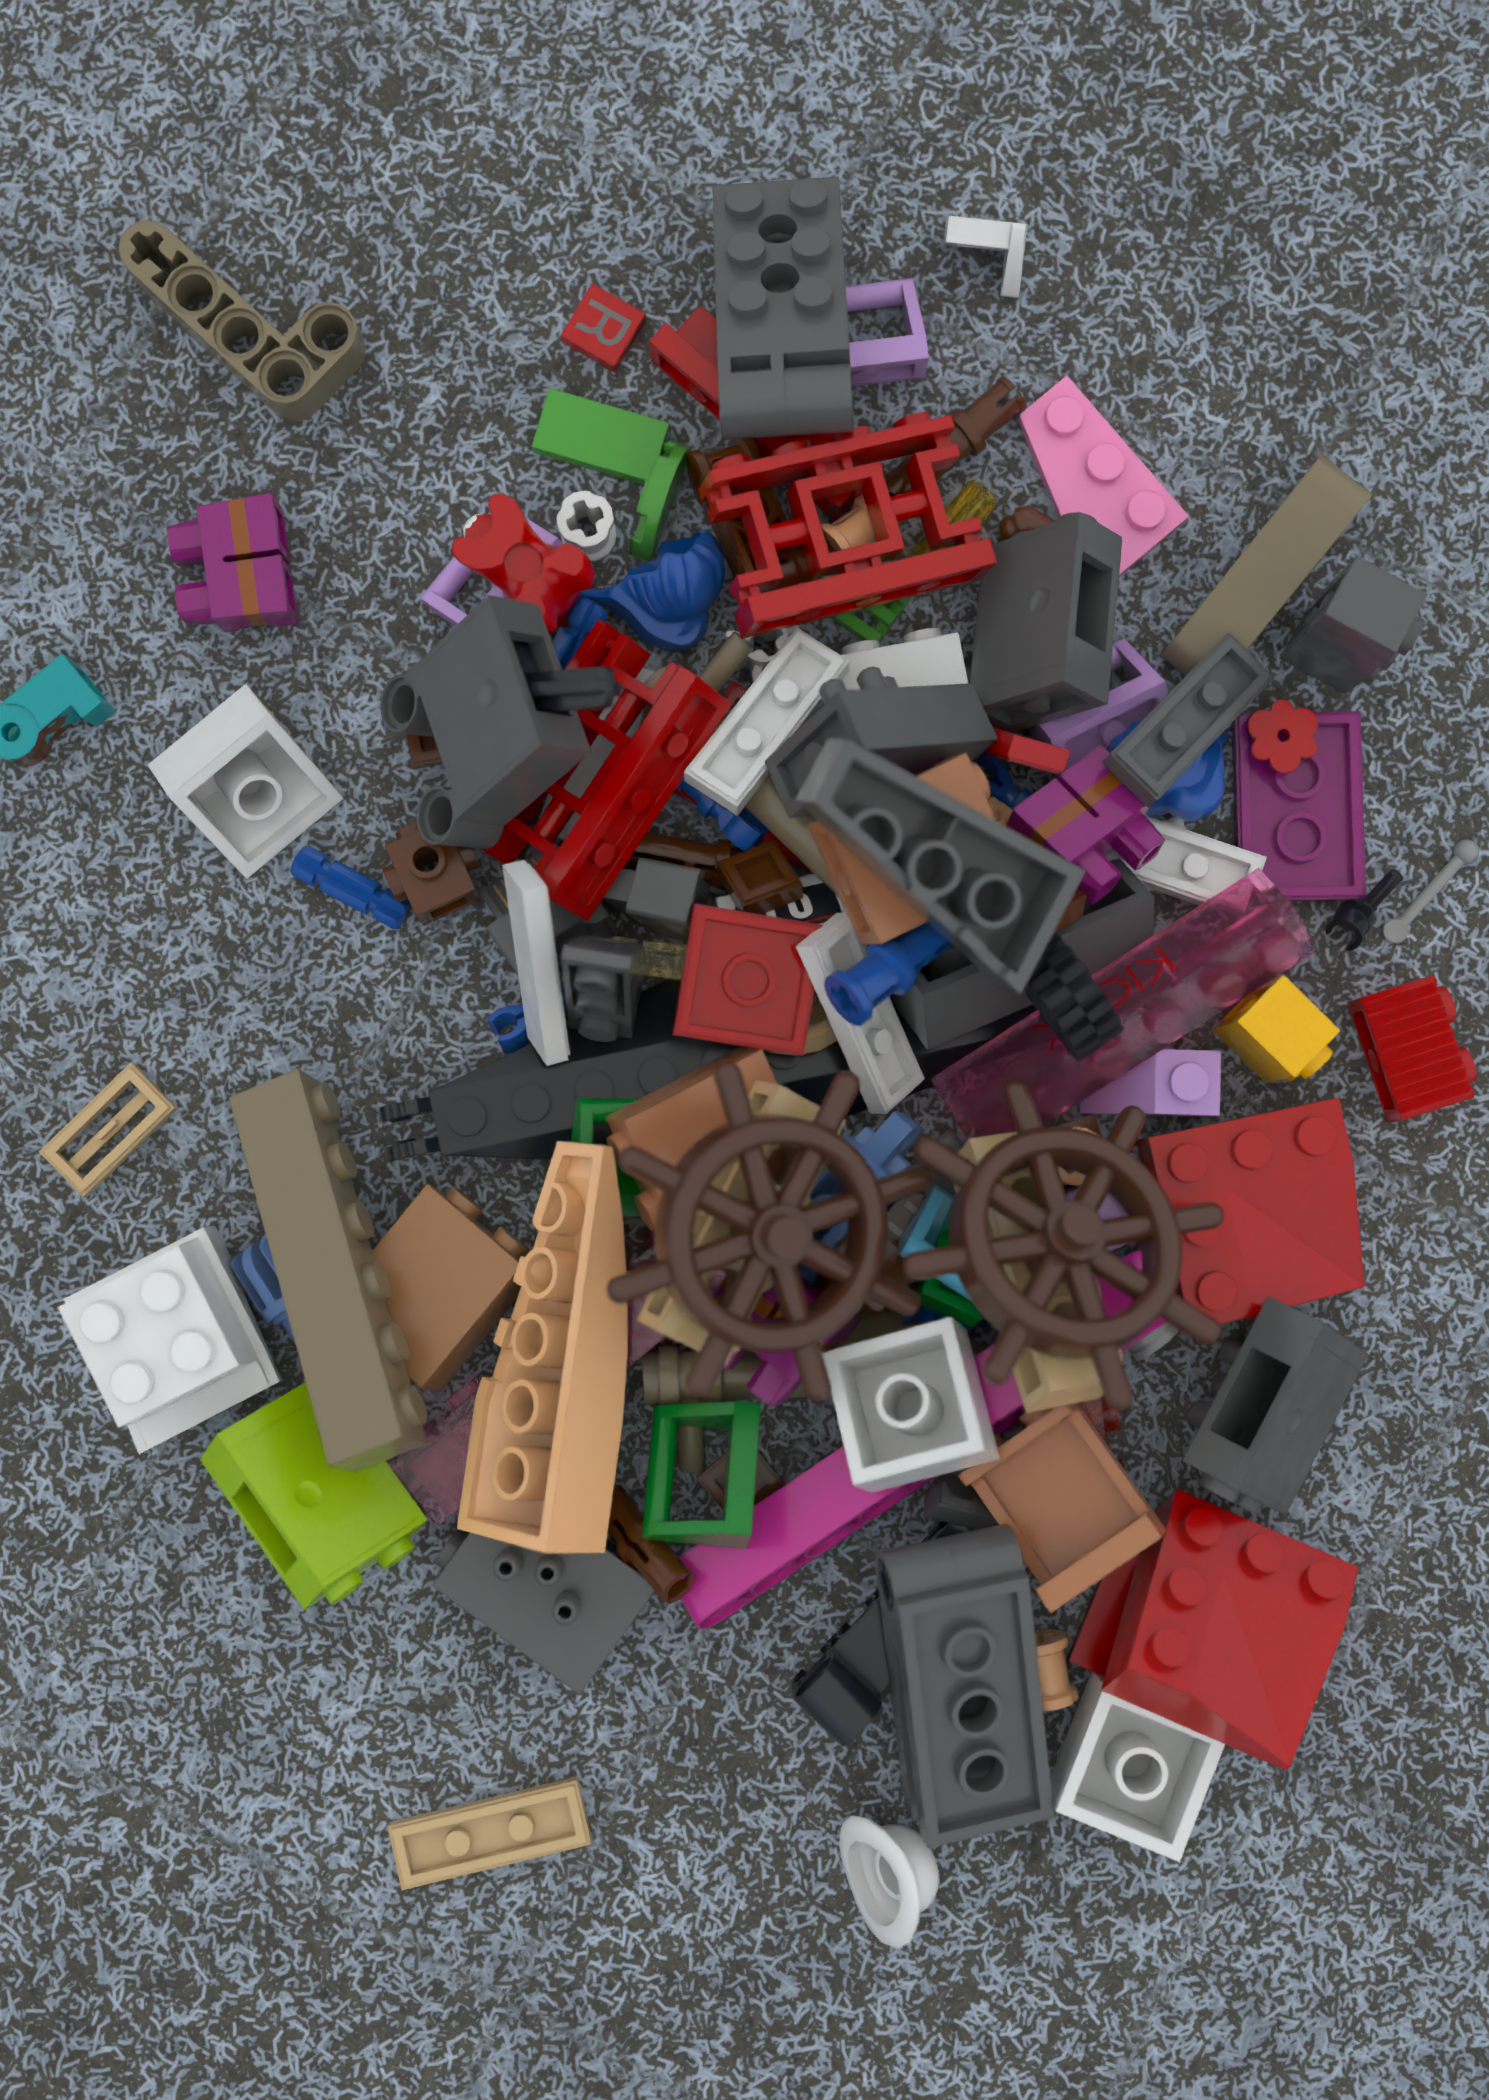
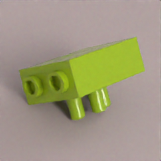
M306 1382L216 1434L200 1458L207 1471L304 1611L324 1597H326L331 1605L343 1600L365 1582L360 1574L374 1564L378 1563L383 1571L397 1564L416 1548L411 1538L428 1520L386 1461L357 1472L328 1466Z

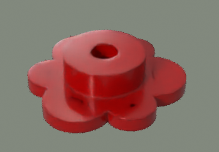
M1284 699L1274 702L1270 710L1256 711L1247 722V731L1255 740L1250 748L1252 756L1259 761L1268 760L1270 767L1277 773L1288 774L1293 772L1299 766L1301 759H1308L1317 751V742L1311 737L1318 728L1317 716L1307 708H1297L1294 710L1292 704ZM1277 734H1284L1286 740H1279Z

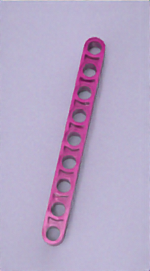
M1141 1250L1121 1258L1142 1272ZM1096 1276L1100 1285L1101 1299L1107 1317L1125 1310L1131 1303L1132 1298ZM1159 1317L1156 1322L1136 1339L1122 1347L1121 1351H1125L1167 1321ZM993 1344L975 1356L974 1360L993 1434L998 1433L1000 1435L1021 1421L1019 1417L1025 1413V1408L1013 1371L1009 1379L1000 1385H994L985 1380L982 1367L994 1346ZM842 1446L753 1507L752 1534L747 1548L697 1544L681 1555L679 1558L696 1576L693 1587L681 1600L698 1630L711 1627L764 1594L937 1476L871 1493L853 1485L845 1448Z

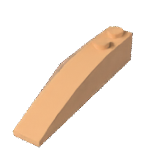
M557 1141L532 1219L533 1225L539 1232L533 1250L526 1257H520L513 1282L519 1284L521 1288L511 1319H500L493 1343L501 1347L492 1377H482L476 1394L457 1529L543 1553H605L623 1424L628 1355V1302L617 1304L611 1301L607 1295L609 1281L613 1277L627 1272L623 1215L613 1147Z

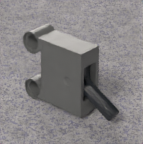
M488 595L406 675L397 674L390 678L383 689L380 711L385 726L392 732L434 737L451 786H433L427 789L420 799L416 819L418 831L429 844L488 849L494 846L500 839L504 826L591 752L577 710L610 708L614 697H618L622 693V683L615 681L614 670L607 666L562 670L540 607L537 604Z

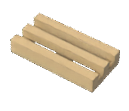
M130 1062L39 1153L82 1197H88L178 1107L161 1092L153 1081H150L144 1075L143 1071L135 1063ZM133 1083L140 1092L67 1161L61 1152ZM150 1101L156 1108L83 1177L78 1170Z

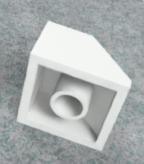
M247 684L243 685L148 764V767L168 797L246 879L344 799Z

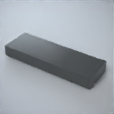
M1228 633L1102 763L1149 808L1275 677Z

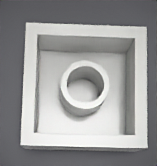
M952 1317L823 1352L854 1486L875 1493L1000 1459L968 1332Z
M1091 1671L1050 1777L1053 1807L1060 1814L1180 1862L1225 1744L1101 1691L1105 1676Z

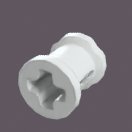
M586 490L574 492L564 499L561 510L556 518L562 543H568L582 549L591 562L598 561L608 555L615 545L617 534L612 508L607 500ZM588 517L590 522L596 525L597 533L586 537L584 532L578 529L577 520Z

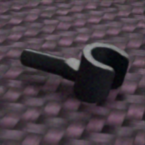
M1391 869L1359 901L1350 900L1340 904L1328 923L1325 933L1328 935L1337 925H1346L1355 932V935L1348 942L1345 949L1350 951L1358 948L1373 924L1372 914L1403 880V876L1397 870Z

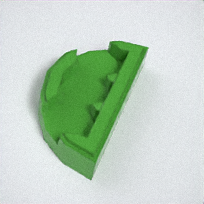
M669 440L664 443L663 456L655 457L636 512L642 515L635 535L630 538L629 551L632 556L646 561L653 560L686 468L687 452L692 451L690 446Z

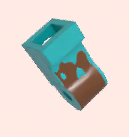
M60 654L0 705V758L22 767L34 766L42 762L50 753L53 740L82 718L98 727L113 715L116 710L81 667L64 654Z

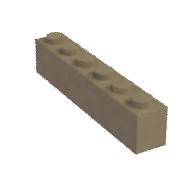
M296 1069L229 1097L328 1466L357 1472L428 1444L422 1424L427 1422L428 1418L426 1405L419 1390L414 1385H411L404 1363L405 1360L409 1359L408 1343L400 1326L393 1322L386 1300L392 1295L391 1284L383 1266L374 1259L369 1238L374 1236V1225L366 1206L356 1196L352 1178L357 1176V1166L349 1147L339 1137L335 1120L340 1118V1107L334 1092L328 1084L321 1083L303 1071Z

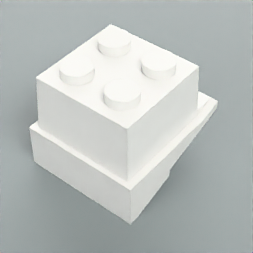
M215 1225L203 1227L64 1299L65 1304L58 1307L117 1426H128L138 1454L282 1381L244 1294L245 1289L228 1264L232 1258Z

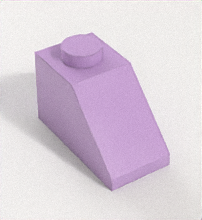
M1178 1049L1096 1050L1080 1063L1079 1114L1119 1115L1127 1106H1138L1144 1111L1146 1116L1201 1118L1220 1116L1221 1051Z

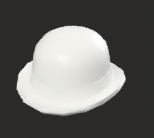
M851 1816L843 1822L839 1840L842 1863L851 1891L868 1928L879 1941L899 1949L913 1939L919 1923V1913L927 1909L935 1899L939 1886V1870L931 1848H927L921 1835L908 1826L887 1824L880 1827L869 1818Z

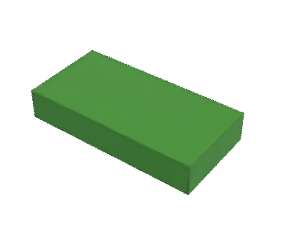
M549 388L531 447L533 453L644 485L655 457L662 456L670 425L665 421Z

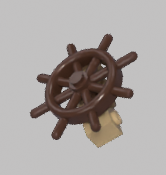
M723 1061L714 1070V1080L727 1123L720 1125L699 1139L683 1155L676 1166L637 1146H628L619 1155L618 1162L624 1172L663 1192L660 1197L655 1220L654 1240L657 1261L613 1277L607 1285V1295L611 1301L617 1304H624L649 1295L637 1321L699 1352L685 1381L687 1392L695 1398H703L711 1392L724 1364L727 1365L732 1353L743 1348L767 1353L793 1350L805 1394L813 1401H822L831 1393V1382L819 1341L829 1337L849 1322L868 1298L903 1316L914 1315L921 1306L920 1297L914 1290L881 1274L888 1242L886 1205L926 1191L932 1184V1173L927 1167L916 1165L877 1179L872 1168L861 1153L843 1136L839 1135L846 1122L844 1119L860 1088V1081L855 1073L851 1071L839 1072L834 1077L821 1105L818 1106L779 1084L755 1080L748 1094L740 1067L732 1061ZM781 1147L785 1154V1166L781 1174L772 1179L768 1159L774 1150ZM829 1169L842 1193L812 1204L810 1193L820 1173ZM848 1220V1238L844 1254L812 1238V1233ZM798 1262L832 1279L821 1294L809 1304L798 1271ZM724 1268L727 1276L726 1286L723 1292L714 1298L707 1289V1283L713 1273ZM774 1284L783 1316L771 1319H752L751 1314L761 1293L769 1290Z
M1015 1078L1008 1081L1005 1085L1004 1096L1016 1132L971 1138L958 1153L932 1137H922L915 1143L914 1155L916 1159L952 1182L956 1196L949 1221L950 1246L909 1253L902 1263L903 1272L908 1278L913 1280L957 1273L963 1288L975 1307L1000 1331V1335L983 1364V1376L989 1383L1000 1385L1009 1379L1013 1371L1026 1413L1099 1399L1102 1395H1104L1105 1401L1111 1409L1124 1411L1132 1405L1134 1396L1123 1365L1121 1348L1136 1339L1156 1322L1159 1317H1162L1203 1344H1212L1219 1339L1221 1335L1219 1322L1175 1294L1179 1283L1183 1261L1181 1234L1217 1228L1224 1220V1212L1221 1206L1214 1202L1172 1207L1171 1202L1156 1178L1138 1159L1130 1154L1146 1122V1115L1140 1107H1125L1119 1114L1107 1138L1076 1128L1043 1127L1029 1084L1023 1079ZM1059 1167L1073 1170L1086 1176L1073 1201H1068L1060 1177ZM1108 1192L1117 1199L1128 1216L1102 1220L1098 1211ZM1140 1242L1142 1272L1105 1247ZM1096 1276L1132 1298L1131 1303L1125 1310L1107 1317L1101 1299L1100 1285Z

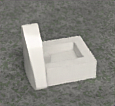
M948 216L943 245L1005 251L1000 296L1019 298L1028 224Z

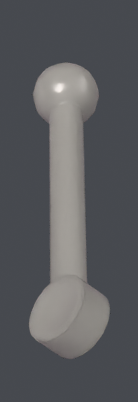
M1466 839L1458 842L1454 848V857L1398 918L1385 922L1382 927V934L1386 941L1396 944L1406 939L1409 931L1408 925L1464 864H1471L1476 861L1479 856V847L1475 842Z

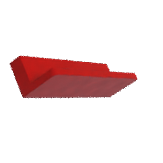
M699 307L677 331L665 323L649 340L651 362L720 421L716 318L705 308ZM841 432L753 438L758 447L761 458L773 456V451L776 448L789 442L809 440L811 447L833 442L834 436ZM880 462V465H881V468H882V472H883V470H884V465H883L882 462ZM858 489L813 501L832 520L836 521L847 513L854 504L856 496L862 490Z

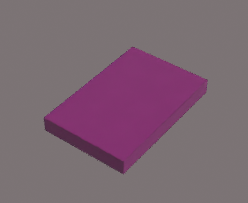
M1361 711L1314 712L1318 719V728L1311 737L1317 742V751L1312 757L1301 759L1299 766L1288 774L1277 773L1270 767L1268 760L1259 761L1252 756L1250 748L1255 740L1247 731V722L1253 713H1240L1232 722L1235 846L1267 857L1252 902L1359 901L1363 896H1366ZM1277 734L1279 740H1286L1284 734Z

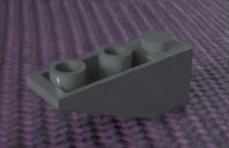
M580 934L564 945L561 957L569 1028L577 1029L578 1033L585 1038L600 1042L614 1041L617 1036L632 1039L646 969L645 944Z

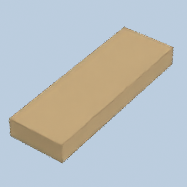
M578 1776L391 1821L387 1826L401 1890L592 1844V1836Z

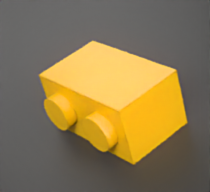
M1285 975L1256 985L1212 1029L1265 1083L1285 1079L1291 1082L1299 1075L1304 1079L1309 1078L1332 1056L1333 1051L1327 1044L1340 1032Z

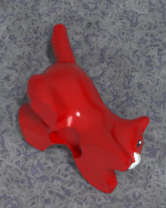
M504 493L493 494L488 501L490 514H476L466 521L463 530L464 537H459L452 542L451 554L461 564L485 577L499 588L504 598L539 605L549 634L554 632L557 625L559 627H567L569 619L565 617L566 614L579 600L582 591L588 590L594 584L595 571L592 562L583 550L576 546L564 543L557 547L545 543L532 529L515 500Z

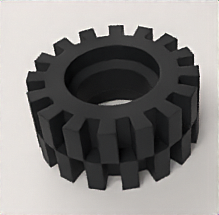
M1053 932L1023 989L1027 993V997L1032 1005L1039 1011L1041 1018L1050 1026L1056 1038L1061 1040L1065 1049L1079 1062L1124 1030L1119 1015L1113 1010L1114 1007L1110 1000L1102 993V988L1095 979L1093 980L1088 973L1087 967L1081 960L1077 959L1071 947L1066 945L1064 940Z

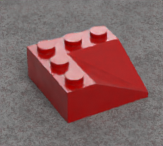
M1339 1098L1306 1103L1137 1139L1141 1163L1161 1185L1173 1208L1214 1202L1223 1209L1224 1220L1217 1228L1181 1234L1183 1261L1179 1283L1175 1294L1216 1319L1219 1324L1258 1316L1268 1296L1292 1307L1365 1287L1354 1163Z
M1176 1489L1154 1511L1167 1531L1162 1538L1141 1551L1138 1556L1101 1691L1286 1770L1291 1767L1344 1631L1358 1566Z

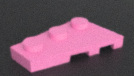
M1067 375L1019 415L1018 424L1058 517L1060 518L1067 513H1085L1091 515L1098 523L1122 537L1119 577L1188 519L1189 515Z

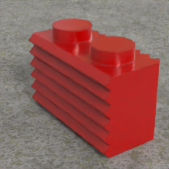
M1434 975L1347 1002L1387 1122L1402 1121L1474 1098V1090L1470 1084L1477 1080L1475 1064L1469 1051L1464 1046L1458 1047V1041L1454 1037V1029L1450 1025V1023L1456 1020L1454 1001L1445 986L1437 987V979Z

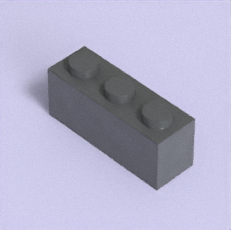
M1356 556L1308 605L1279 659L1343 694H1347L1361 681L1369 685L1380 668L1386 671L1398 654L1405 656L1416 642L1426 620L1418 617L1417 614L1428 594Z

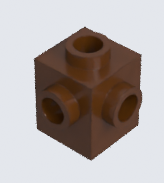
M417 821L398 830L395 834L397 840L385 845L392 864L382 868L388 885L397 903L409 899L415 915L423 926L481 901L469 874L470 871L480 867L472 848L429 844L418 831ZM438 862L435 869L423 872L428 864Z

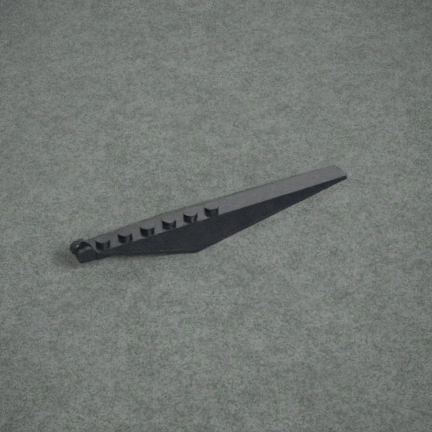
M1175 936L1153 938V952L1093 978L1098 984L1113 978L1124 979L1128 982L1130 986L1128 997L1119 1006L1113 1008L1121 1021L1188 998ZM1156 947H1159L1176 969L1172 971L1164 962L1156 982L1152 984L1161 963L1134 961L1163 960L1155 950ZM1128 966L1145 988L1143 991L1124 969ZM681 979L666 980L641 992L632 1039L617 1036L616 1040L611 1042L595 1041L581 1036L577 1029H571L568 1026L566 1028L570 1055L567 1061L547 1066L534 1046L529 1044L430 1091V1097L417 1098L380 1107L379 1111L382 1122L398 1123L411 1120L414 1116L433 1113L438 1135L437 1137L420 1140L412 1138L396 1142L394 1145L387 1147L390 1162L437 1152H441L442 1156L552 1160L557 1141L571 1142L577 1098H642L738 1047L745 1046L672 1035ZM1117 981L1108 982L1101 986L1102 993L1110 1000L1112 1005L1122 1000L1126 992L1125 985ZM893 1004L925 1078L908 1095L1048 1047L1055 1037L1051 1028H1031L1035 1025L1048 1024L1041 1018L1036 1007L1030 1005L927 1050ZM1056 1039L1054 1044L1061 1042V1040ZM838 1040L820 1051L806 1053L804 1056L775 1054L763 1050L777 1084L818 1106L821 1105L834 1077L841 1071H851ZM858 1090L846 1117L868 1109L860 1090ZM593 1124V1145L608 1146L607 1137L613 1135L609 1124Z

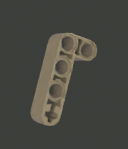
M150 220L135 222L121 236L118 248L120 258L141 290L280 418L286 421L298 422L314 415L358 370L364 361L366 352L364 339L355 318L342 305L331 302L315 305L283 336L164 225ZM153 254L159 259L165 258L172 270L168 278L154 262L147 259ZM204 293L212 294V300L202 310H187L189 303L197 295ZM341 332L348 335L345 343L336 350L328 351L320 348L323 339L331 333ZM247 335L258 336V342L250 351L241 354L232 352L234 344L241 337ZM294 376L304 379L302 387L295 394L289 396L277 394L279 385L285 379Z
M1321 455L1160 657L1186 676L1228 633L1247 650L1373 494L1325 456Z

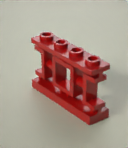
M928 412L915 413L897 420L893 423V428L871 433L869 426L854 427L852 432L837 434L834 436L833 442L811 447L809 440H797L776 448L773 451V456L751 461L749 454H735L720 459L712 465V470L708 472L698 489L702 502H708L710 508L707 513L710 523L714 524L741 517L757 571L737 575L729 586L732 598L737 599L739 606L734 617L741 639L978 581L997 563L991 539L980 540L979 532L982 530L979 517L949 524L934 472L950 468L960 457L957 443L952 444L949 436L955 429L951 415L931 419ZM914 454L905 465L912 491L890 496L880 462ZM794 482L786 492L793 519L768 525L758 490ZM861 489L877 542L829 553L813 500ZM920 516L930 551L955 545L954 547L882 564V562L894 560L905 549L898 521ZM801 545L811 579L837 573L835 576L761 593L762 591L776 588L784 578L777 550Z
M598 620L594 624L565 669L607 666L614 670L615 681L622 683V690L624 691L605 720L603 721L599 718L604 708L577 710L589 746L591 747L596 737L600 735L614 744V748L580 799L563 788L579 765L577 763L504 826L500 839L494 846L482 849L502 863L508 864L516 860L527 842L544 853L534 867V870L547 885L549 899L587 922L681 782L685 769L706 744L732 705L731 702L700 677L672 662L669 663L653 689L641 683L636 677L651 654L630 637L619 633L602 620ZM646 704L649 705L652 709L633 738H630L626 735L644 706ZM550 794L553 796L552 800L534 827L531 828L528 826V823L546 796ZM574 812H577L581 815L562 845L558 847L554 842Z

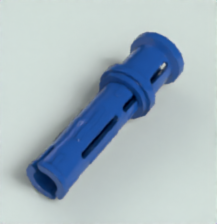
M925 922L895 937L893 940L890 939L882 944L869 945L866 948V957L847 971L835 970L824 980L826 995L836 1011L847 1022L855 1026H862L872 1018L873 1008L893 993L903 995L910 990L916 981L917 972L953 945L932 925Z

